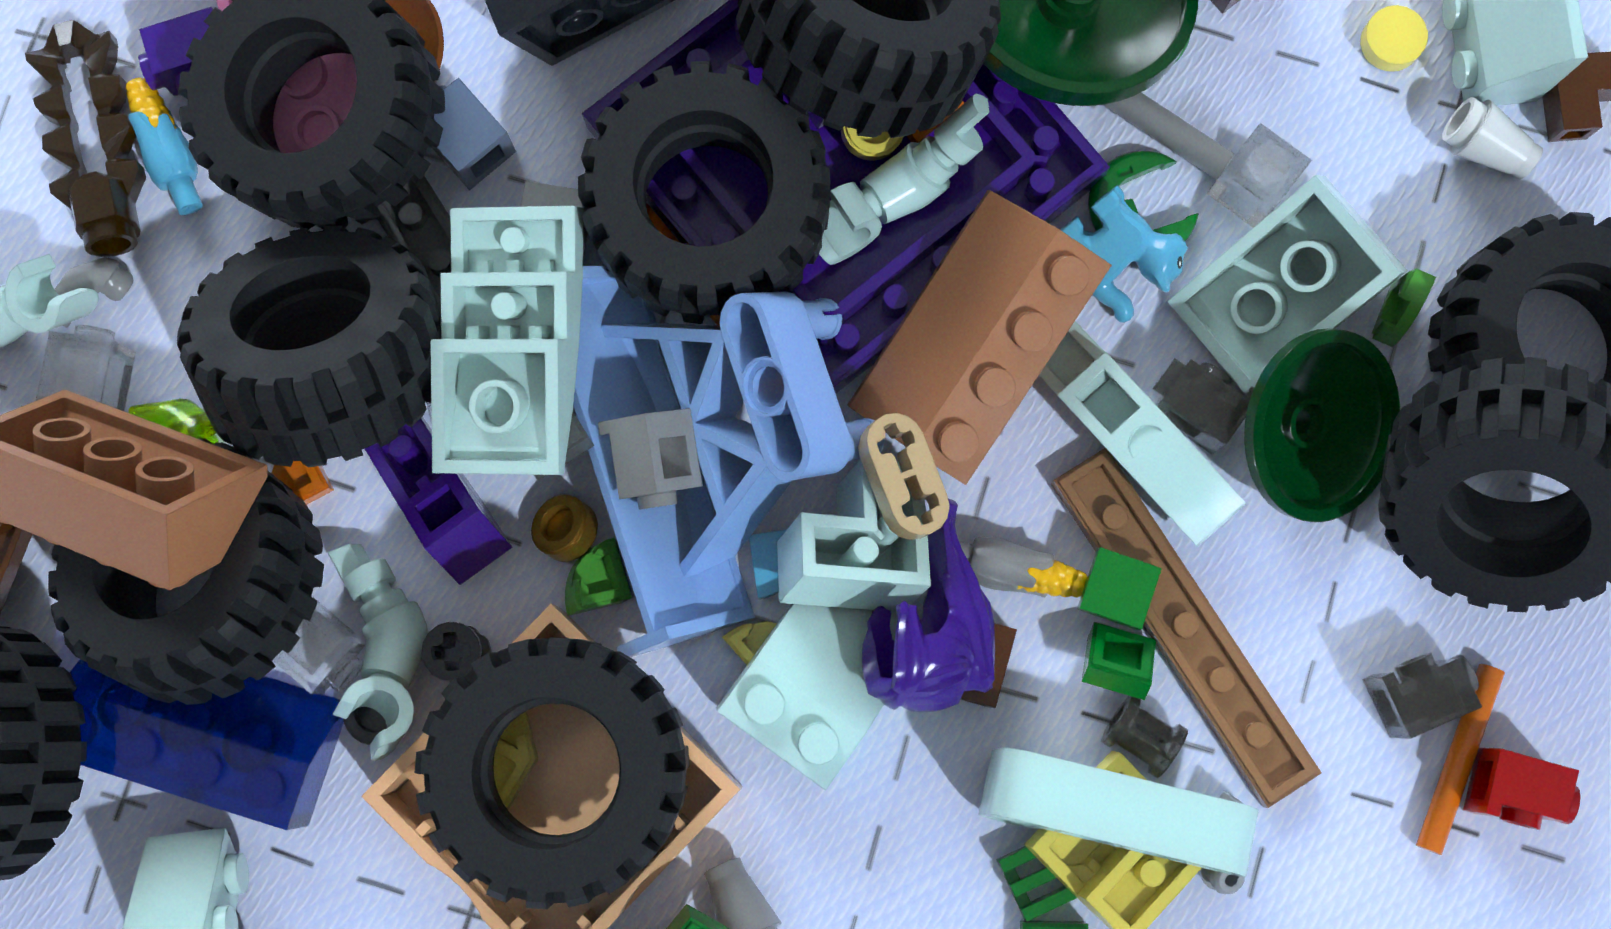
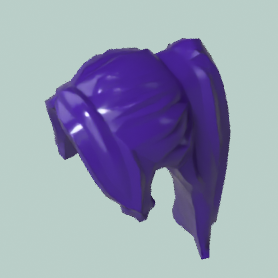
M949 498L948 518L941 528L928 535L931 586L928 588L923 602L922 618L919 619L916 605L907 604L906 601L896 605L898 621L895 641L892 639L890 630L892 614L890 610L883 606H878L872 610V614L867 621L868 630L862 646L863 679L868 694L880 699L884 705L893 710L901 706L912 712L939 711L959 704L964 691L976 690L985 693L993 688L995 629L991 604L982 591L978 579L961 548L955 528L958 505L956 501Z

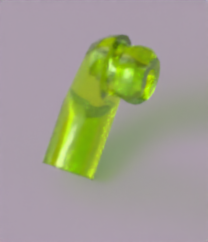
M179 398L133 405L129 408L128 413L194 438L207 439L212 444L219 443V439L215 435L216 432L205 411L191 400Z

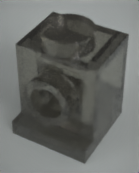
M1174 358L1152 389L1161 395L1155 403L1156 406L1184 436L1212 455L1229 442L1246 418L1248 404L1254 387L1251 386L1244 393L1240 394L1232 388L1234 385L1232 378L1217 366L1207 362L1199 365L1192 359L1185 365Z
M1426 653L1395 666L1394 669L1398 678H1396L1394 672L1373 674L1362 679L1390 738L1411 739L1482 707L1475 693L1479 689L1477 675L1469 661L1461 654L1446 660L1435 661L1432 653Z

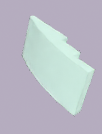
M584 207L450 208L451 273H440L441 339H431L432 473L564 474L573 412L580 339L583 282L582 214L584 213Z

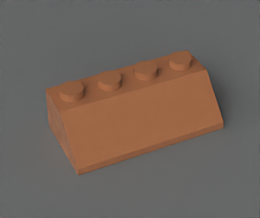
M987 190L847 406L864 418L873 420L892 413H899L910 417L923 432L936 467L966 485L1112 265L1060 229L993 191ZM901 437L896 438L898 442L905 446Z
M62 390L0 415V522L13 525L42 537L49 543L61 545L95 559L102 565L114 567L148 581L155 587L165 588L169 591L185 585L190 579L221 563L268 477L267 464L68 390Z

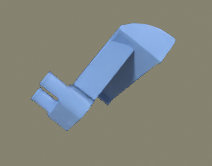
M583 266L580 339L573 406L579 422L594 444L592 448L588 449L647 631L646 635L618 646L617 651L633 657L755 618L735 558L736 554L793 480L838 473L846 466L848 461L860 459L858 450L860 436L866 427L875 420L862 418L856 421L845 422L817 339L827 340L833 338L841 328L842 314H823V312L835 311L839 308L832 299L819 298L801 301L795 294L785 291L740 293L733 295L725 302L720 315V325L657 323L654 312L648 309L645 300L639 296L632 299L618 286L614 275L607 271L604 266ZM743 401L751 423L735 417L741 409ZM690 408L702 486L677 490L678 504L639 510L637 497L619 499L609 434H599L598 422L644 413ZM884 439L877 443L880 453L884 446Z

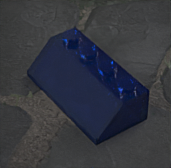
M81 659L70 671L77 686L73 696L75 701L83 705L86 723L80 725L81 741L87 742V758L80 765L280 829L291 830L309 826L344 723L343 718L332 715L341 699L265 675L258 681L252 677L245 679V688L226 698H221L212 693V699L202 704L186 705L178 700L166 703L152 699L88 667V663Z

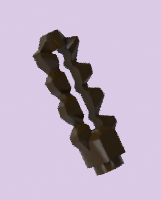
M69 20L52 26L44 48L25 53L26 61L52 86L50 89L32 98L34 105L49 122L60 126L42 135V149L52 159L70 170L49 183V189L56 199L72 211L75 231L83 240L85 251L88 254L99 257L122 255L133 250L138 244L137 237L140 236L141 230L135 204L146 180L145 169L137 160L126 159L134 144L136 134L125 113H119L126 103L127 90L125 87L127 83L120 75L112 74L117 63L118 42L110 31L94 34L75 20ZM84 56L85 63L90 72L88 80L93 104L98 113L96 120L101 146L107 158L105 162L107 175L97 171L87 173L82 160L77 134L79 126L73 113L70 98L72 90L65 73L66 64L71 63V58Z

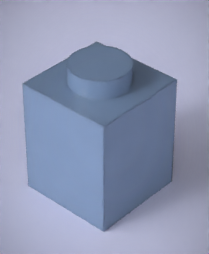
M458 77L447 87L439 86L445 92V111L434 114V121L443 127L439 146H431V148L470 191L511 157L516 150L507 131Z

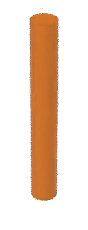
M1479 664L1416 843V846L1438 855L1443 853L1505 672L1486 664Z

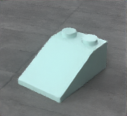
M1315 175L1167 302L1247 397L1252 395L1264 368L1288 342L1313 330L1336 329L1408 270L1327 177Z
M791 604L716 707V710L826 791L884 706L880 699L868 694L863 679L862 646L868 630L867 621L872 614V610ZM891 611L890 630L892 639L895 641L898 619L897 612Z

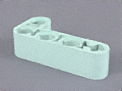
M1003 747L992 750L978 815L1013 825L1058 832L1221 873L1247 877L1259 809L1242 803L1051 756Z

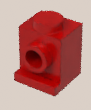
M1479 748L1473 764L1463 811L1499 817V820L1535 830H1540L1542 819L1570 824L1575 819L1580 806L1581 795L1579 788L1576 786L1579 770L1502 748Z

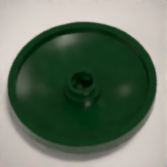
M999 0L1001 21L998 24L999 33L983 64L1012 87L1045 101L1071 106H1096L1119 102L1148 89L1170 70L1192 33L1197 17L1198 0Z

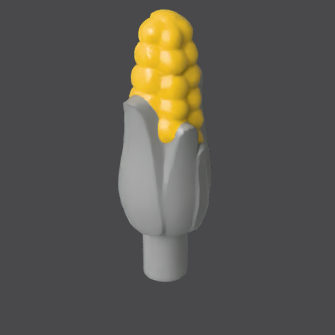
M998 537L975 538L973 545L960 542L961 548L981 586L994 590L1029 593L1044 598L1048 594L1053 597L1060 595L1062 597L1073 596L1076 598L1082 595L1087 581L1086 573L1065 565L1063 562L1054 560L1053 554L1034 551Z

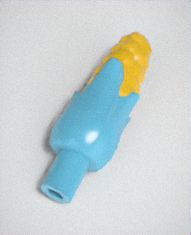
M138 77L128 81L125 87L131 111L128 119L136 134L147 173L152 182L161 191L170 192L180 215H189L199 211L203 204L193 183L198 174V167L189 150L188 141L176 124L171 111L164 105V99L159 96L158 90H152L145 78Z

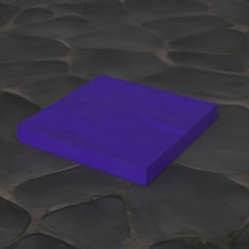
M738 0L727 1L582 113L587 129L597 140L599 137L595 121L605 107H612L618 112L624 106L620 95L621 91L635 81L640 84L642 89L655 84L653 72L668 66H672L674 76L691 73V62L710 61L713 73L726 74L727 66L731 63L749 68L750 82L758 85L763 78V69L761 67H753L743 45L745 42L741 40L736 19L739 11ZM982 64L962 101L965 103L974 94L983 95L988 99L989 113L974 126L982 140L983 150L967 164H958V172L949 178L950 186L943 194L920 210L887 224L881 223L880 234L853 256L830 265L818 255L814 264H807L803 269V280L791 293L795 294L801 301L819 298L832 299L839 308L835 311L823 312V314H842V325L838 334L827 340L817 339L835 394L875 363L987 190L993 191L1047 223H1051L1086 195L1099 180L1106 176L1110 166L1056 103L1036 98L1012 87ZM783 93V100L789 103L790 98ZM809 118L810 130L819 131L826 149L825 162L826 167H829L830 191L850 182H855L860 189V181L911 143L909 138L904 136L899 146L889 156L875 161L863 160L853 155L846 148L841 137V130L839 131L825 125L817 129ZM933 131L931 134H929L928 136H933V137H935V136H934V131ZM718 146L696 147L675 155L656 172L646 191V201L678 240L683 244L692 246H714L741 236L764 213L768 197V187L762 170L743 154Z

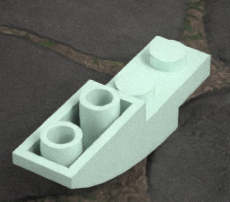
M1075 321L1039 376L1198 547L1246 505L1245 501L1111 356Z

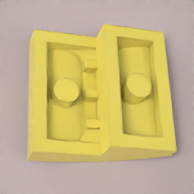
M1111 751L1096 767L1146 780L1121 752ZM1038 829L1024 844L1109 929H1147L1202 869L1045 829Z

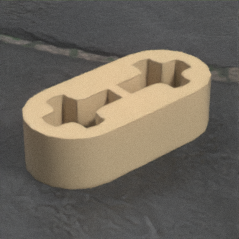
M899 413L883 415L867 426L861 434L858 445L860 459L883 519L889 529L901 538L909 540L921 539L941 528L948 518L950 507L948 496L924 434L918 424L910 417ZM885 430L891 439L901 437L905 443V448L897 454L902 473L895 456L892 453L881 454L878 449L877 443L886 437ZM905 481L912 497L915 500L925 498L929 505V510L921 515L923 525H921L917 516L906 518L902 511V505L910 500V494Z

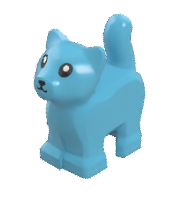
M1116 185L1091 207L1103 225L1102 228L1095 232L1085 231L1082 221L1076 216L1060 228V230L1112 265L1093 295L1101 303L1111 307L1116 320L1124 323L1131 320L1134 316V307L1131 299L1118 289L1113 281L1131 262L1136 261L1141 274L1150 283L1154 284L1158 289L1168 292L1170 291L1172 281L1183 271L1184 254L1188 246L1177 233L1161 234L1154 232L1148 223L1127 205L1124 200L1123 190Z

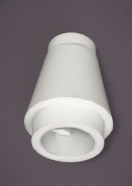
M1474 97L1465 100L1453 113L1442 134V140L1451 145L1452 154L1503 173L1512 174L1518 179H1523L1529 175L1543 154V148L1534 143V140L1491 100L1480 102Z

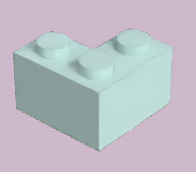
M859 459L836 487L837 515L801 512L777 541L779 603L874 610L878 606H883L892 612H897L896 605L903 601H906L907 604H912L931 586L928 535L921 539L909 540L897 536L889 529L883 519L861 459ZM897 461L898 466H899V468H900V471H901V473H902L900 464H899V462ZM905 481L910 494V500L902 505V511L906 518L917 516L921 525H923L921 515L926 512L925 498L915 500Z
M226 827L147 837L122 929H238L236 907L239 894L245 893L248 889L249 869L245 855L243 853H236Z

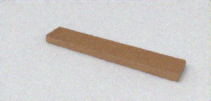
M1104 448L1053 480L1051 485L1095 552L1097 548L1102 547L1162 568L1147 612L1144 627L1151 638L1156 640L1157 647L1262 807H1271L1320 775L1322 772L1111 453Z

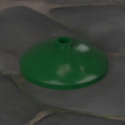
M1313 330L1288 342L1274 355L1261 373L1252 392L1246 413L1244 427L1245 455L1250 475L1256 488L1267 503L1280 513L1308 522L1331 521L1350 513L1361 505L1382 480L1388 437L1392 434L1393 422L1400 411V398L1395 376L1388 361L1371 341L1359 334L1346 330Z

